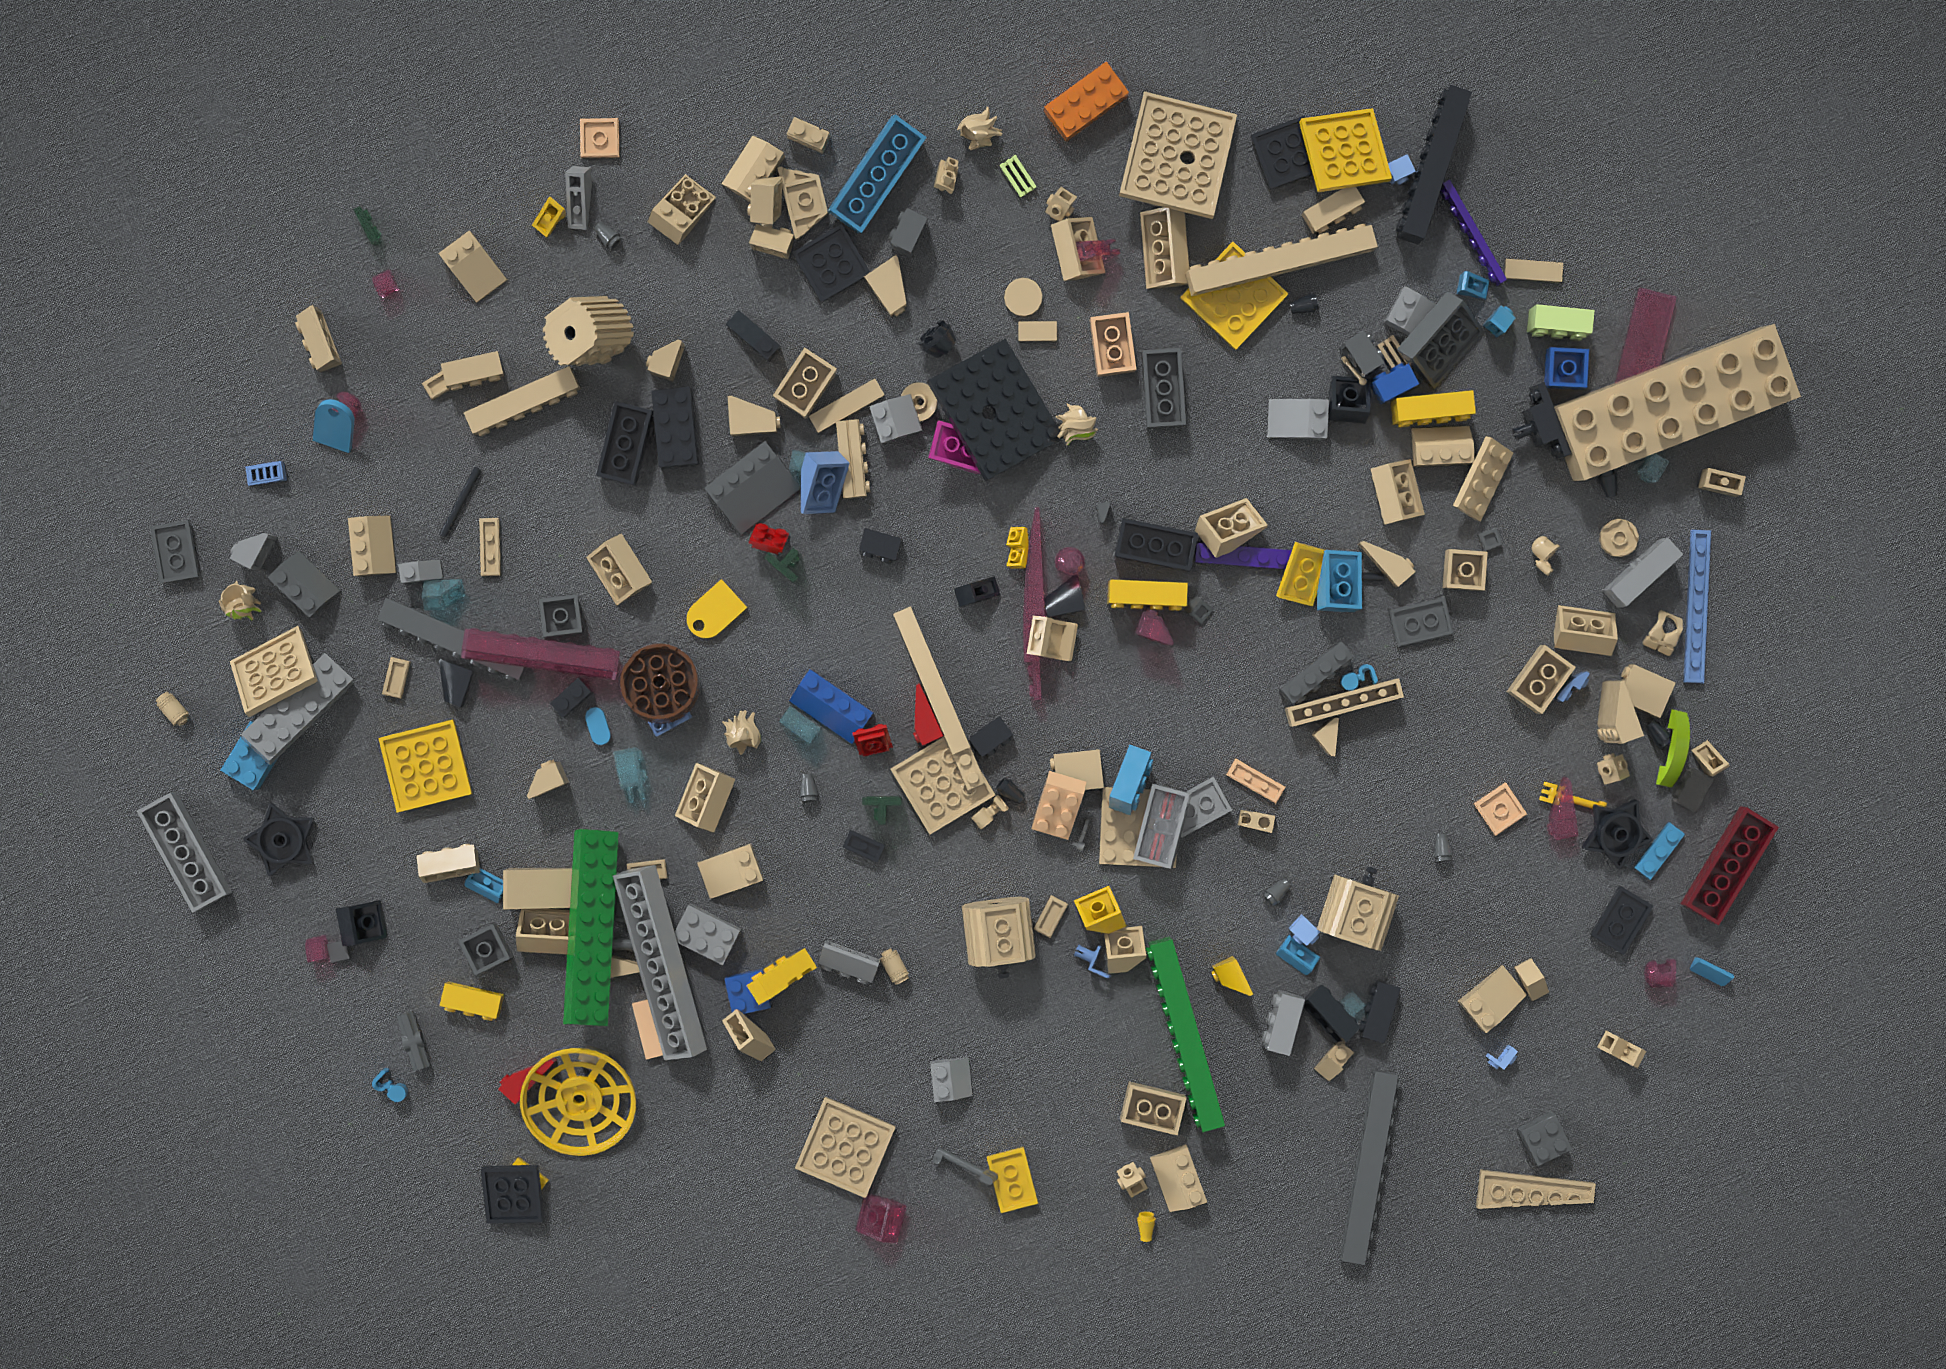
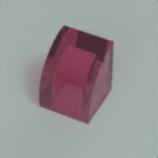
M390 269L372 277L373 284L382 298L400 290Z
M326 935L306 939L305 950L308 963L329 958Z

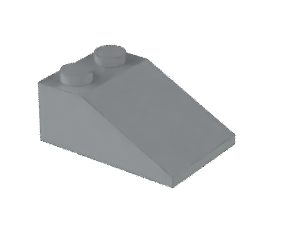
M1404 286L1400 290L1384 324L1409 336L1436 304Z
M1269 399L1267 438L1327 439L1329 400Z

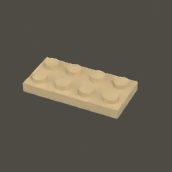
M1486 436L1453 506L1474 520L1481 522L1511 460L1513 452L1493 438Z

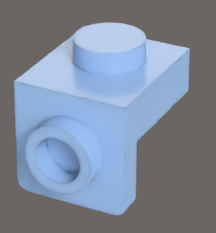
M1507 1045L1498 1059H1495L1490 1054H1487L1486 1057L1490 1059L1488 1063L1494 1068L1498 1069L1501 1067L1505 1070L1508 1064L1511 1065L1516 1060L1518 1051Z

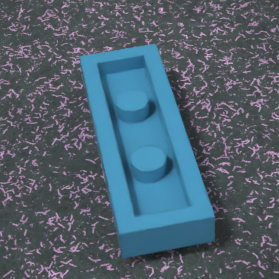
M1668 822L1635 865L1634 869L1651 880L1685 834Z

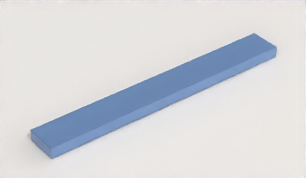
M1690 530L1684 683H1704L1711 545L1710 530Z

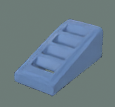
M283 461L245 467L248 486L287 481L285 463ZM274 467H277L278 477L274 475ZM266 468H269V469H270V476H271V478H268V477H267V469H266ZM259 469H262L264 479H260ZM252 470H255L256 473L255 481L252 478Z

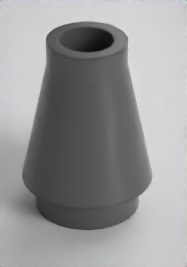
M599 222L594 227V231L598 234L606 248L614 250L622 242L620 234L602 222Z
M802 774L800 788L802 802L817 801V796L819 795L813 780V774Z
M1437 834L1434 851L1436 862L1452 861L1451 856L1453 854L1447 834Z
M1282 879L1274 886L1265 890L1263 897L1271 906L1279 905L1287 891L1291 888V885L1287 880Z

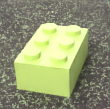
M1535 305L1529 309L1527 333H1532V336L1544 337L1547 334L1551 335V338L1563 339V336L1570 337V340L1581 341L1582 338L1592 334L1595 310Z

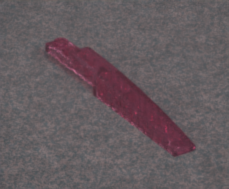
M1035 507L1031 526L1023 601L1024 662H1031L1032 665L1028 666V677H1032L1033 685H1029V696H1033V700H1042L1039 656L1027 654L1033 616L1045 617L1039 507Z

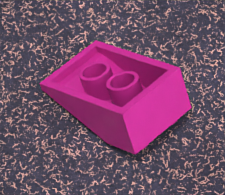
M938 420L929 458L964 471L981 474L952 424Z

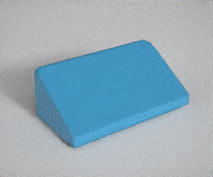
M481 868L480 873L470 874L465 880V887L496 903H499L503 896V880Z
M1290 935L1287 936L1276 952L1277 956L1304 975L1312 972L1320 958L1303 944L1300 945Z
M1695 957L1690 967L1692 972L1720 986H1725L1734 978L1733 974L1698 957Z

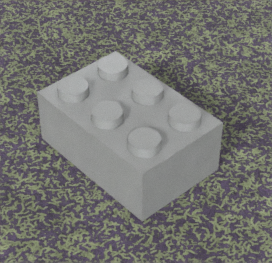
M690 903L675 930L677 943L723 965L741 928Z
M1280 990L1277 991V994L1273 995L1271 1001L1273 1010L1272 1013H1268L1266 1020L1268 1029L1263 1032L1261 1042H1264L1263 1046L1267 1050L1290 1056L1305 1001L1301 996Z

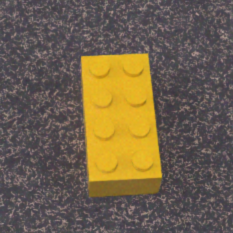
M1474 391L1396 398L1391 401L1393 425L1398 424V428L1409 427L1413 423H1417V426L1429 425L1432 421H1436V424L1448 423L1451 419H1455V422L1467 421V419H1471L1470 416L1476 414Z
M1109 580L1107 604H1111V608H1124V605H1131V609H1143V606H1150V610H1161L1163 607H1169L1171 611H1180L1182 607L1187 606L1188 583Z

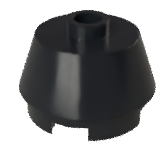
M944 320L937 321V327L928 328L920 338L922 342L918 343L922 347L923 352L935 358L948 354L956 342V337L950 324H947Z

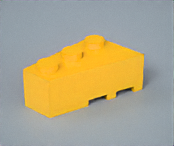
M805 948L788 958L785 955L775 961V966L772 963L763 969L765 973L759 972L751 977L753 981L747 984V987L758 1005L771 999L789 987L790 984L801 979L803 975L817 968Z

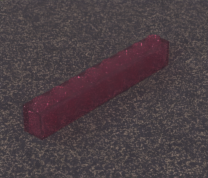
M472 628L465 629L461 658L616 680L620 651L612 648H596L593 645L582 646L572 642L562 643L556 640H541L536 637H520L516 634L506 635L496 631L485 632Z

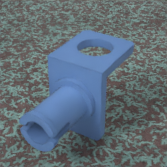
M1078 945L1076 950L1083 952V954L1075 951L1074 956L1088 961L1090 964L1088 970L1109 979L1111 975L1094 968L1103 946H1098L1097 950L1091 951Z

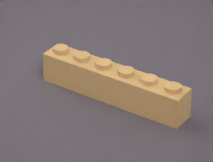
M568 366L464 412V415L472 433L481 437L490 433L489 430L494 427L499 429L508 425L507 422L512 419L518 421L524 418V414L530 411L532 413L541 411L543 409L542 406L546 404L550 406L560 402V398L567 396V398L573 397L578 394L577 391L581 388L572 368Z
M1398 678L1286 707L1285 711L1289 726L1293 727L1404 697Z

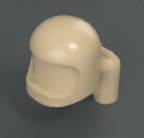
M1541 536L1533 542L1532 552L1540 559L1535 561L1536 567L1549 576L1553 569L1548 560L1560 548V545H1555L1548 537Z

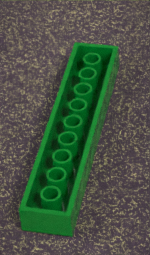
M589 829L574 831L564 1025L608 1026L615 904V882L613 875H616L619 832Z
M1169 936L1148 942L1149 947L1146 948L1147 956L1150 961L1153 960L1154 966H1151L1152 974L1159 981L1156 988L1160 998L1164 999V1003H1161L1164 1015L1168 1016L1170 1020L1166 1023L1169 1033L1174 1035L1175 1040H1172L1174 1051L1176 1054L1179 1053L1180 1056L1177 1062L1179 1069L1185 1074V1077H1182L1184 1087L1187 1091H1190V1095L1187 1096L1192 1110L1195 1109L1196 1112L1192 1114L1197 1128H1201L1202 1132L1224 1127L1225 1123L1173 939Z

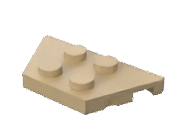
M777 167L779 177H783L782 189L795 240H798L828 214L820 178L816 174Z

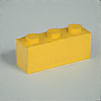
M446 982L440 1006L445 1007V1011L456 1012V1010L463 1011L464 1015H482V1019L493 1021V1018L496 1019L500 1015L504 994Z

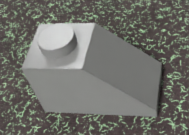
M441 560L398 564L400 580L403 584L443 579Z

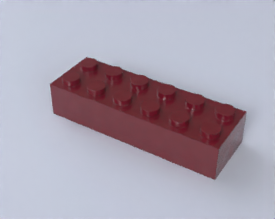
M1740 806L1680 904L1710 923L1719 926L1779 827L1749 808Z

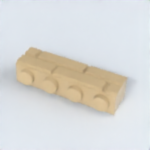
M859 419L837 421L839 452L850 463L842 487L843 498L867 497V493L870 492L869 481H865L868 465L867 462H863V454H866V445L861 442V435H864V425L860 424Z

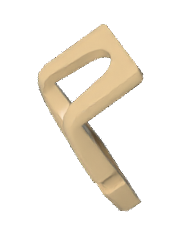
M1660 610L1658 612V621L1649 632V635L1643 640V645L1671 656L1683 631V620ZM1666 617L1675 621L1677 629L1673 632L1665 633L1663 630V623Z

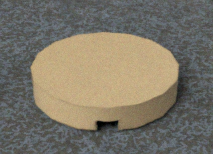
M1015 279L1005 290L1004 301L1006 307L1016 316L1025 317L1032 315L1041 305V288L1031 279Z
M1615 519L1603 526L1599 541L1607 554L1614 557H1623L1635 550L1639 535L1636 527L1631 522Z

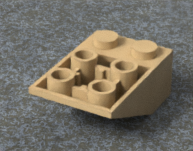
M685 174L652 209L648 223L679 245L691 232L716 197Z

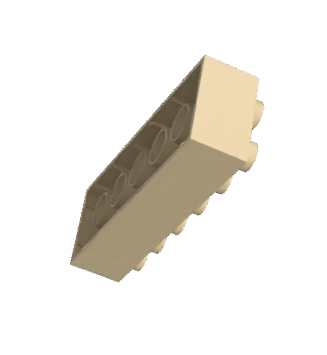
M1772 324L1735 336L1554 406L1572 452V454L1565 456L1573 481H1581L1801 396L1776 326Z

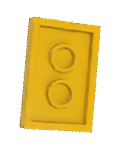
M1295 542L1276 596L1313 606L1317 595L1324 549Z
M1024 1147L987 1156L989 1169L998 1174V1179L993 1184L1001 1213L1038 1204Z

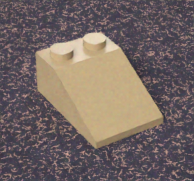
M470 230L438 253L476 303L507 281L506 277Z
M1245 498L1201 515L1195 531L1217 558L1232 552L1267 528L1268 525L1249 500Z
M752 843L697 863L710 899L764 880Z
M1501 965L1458 1000V1002L1478 1027L1487 1033L1500 1023L1527 994L1505 967Z

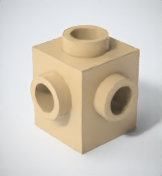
M1060 187L1054 195L1051 194L1046 202L1048 207L1045 212L1058 221H1062L1065 217L1069 218L1075 209L1072 205L1077 196Z
M1614 753L1603 756L1604 760L1597 762L1598 771L1602 776L1604 785L1621 781L1630 776L1623 754L1615 756Z
M1134 1162L1123 1166L1117 1171L1120 1177L1117 1179L1122 1190L1126 1188L1131 1198L1148 1189L1143 1180L1146 1176L1142 1168H1137Z

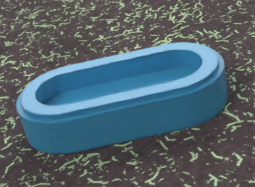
M598 707L590 708L586 712L585 719L591 738L598 745L606 744L611 738V732L605 713Z

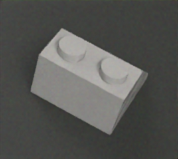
M911 394L869 406L881 443H889L923 431Z
M263 533L238 541L230 551V554H232L230 559L249 569L260 571L277 536Z
M969 1057L931 1061L934 1102L952 1101L973 1096Z

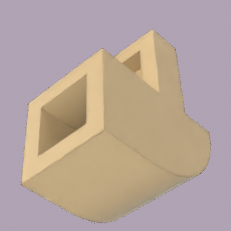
M1605 1031L1597 1047L1636 1068L1639 1067L1646 1053L1645 1050L1608 1031Z

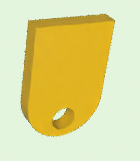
M721 579L690 607L687 613V625L696 636L712 638L725 629L748 607ZM697 620L704 622V628L701 631L694 629V622Z

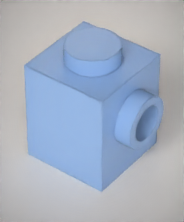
M1408 154L1388 163L1392 176L1390 181L1392 185L1395 183L1401 185L1409 180L1408 177L1416 172Z
M1302 914L1289 927L1290 931L1294 933L1293 938L1300 945L1302 943L1306 946L1309 943L1313 944L1319 938L1318 934L1320 931Z

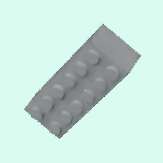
M326 653L313 664L318 680L316 683L268 707L241 734L242 740L269 765L353 685V678Z
M170 792L137 811L192 913L200 911L232 893L177 792Z

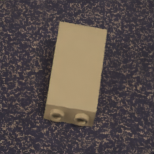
M508 868L503 870V909L570 908L572 868Z

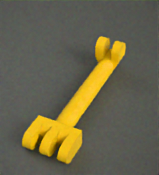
M1544 782L1543 785L1550 787V791L1545 789L1541 791V793L1548 794V798L1544 796L1539 798L1541 801L1552 804L1555 798L1593 809L1594 804L1607 807L1606 802L1599 801L1597 803L1556 791L1558 785Z

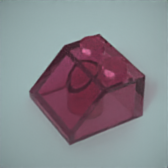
M1147 609L1145 612L1142 611L1140 613L1133 634L1167 646H1173L1174 641L1162 617L1158 616V612Z
M867 1194L866 1198L863 1197L855 1231L880 1242L897 1243L906 1205L892 1199Z

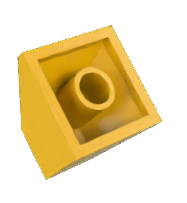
M1109 886L1074 900L1086 930L1110 934L1126 927L1122 913Z
M1233 956L1212 966L1214 971L1211 973L1216 982L1219 981L1223 986L1246 995H1253L1237 960Z

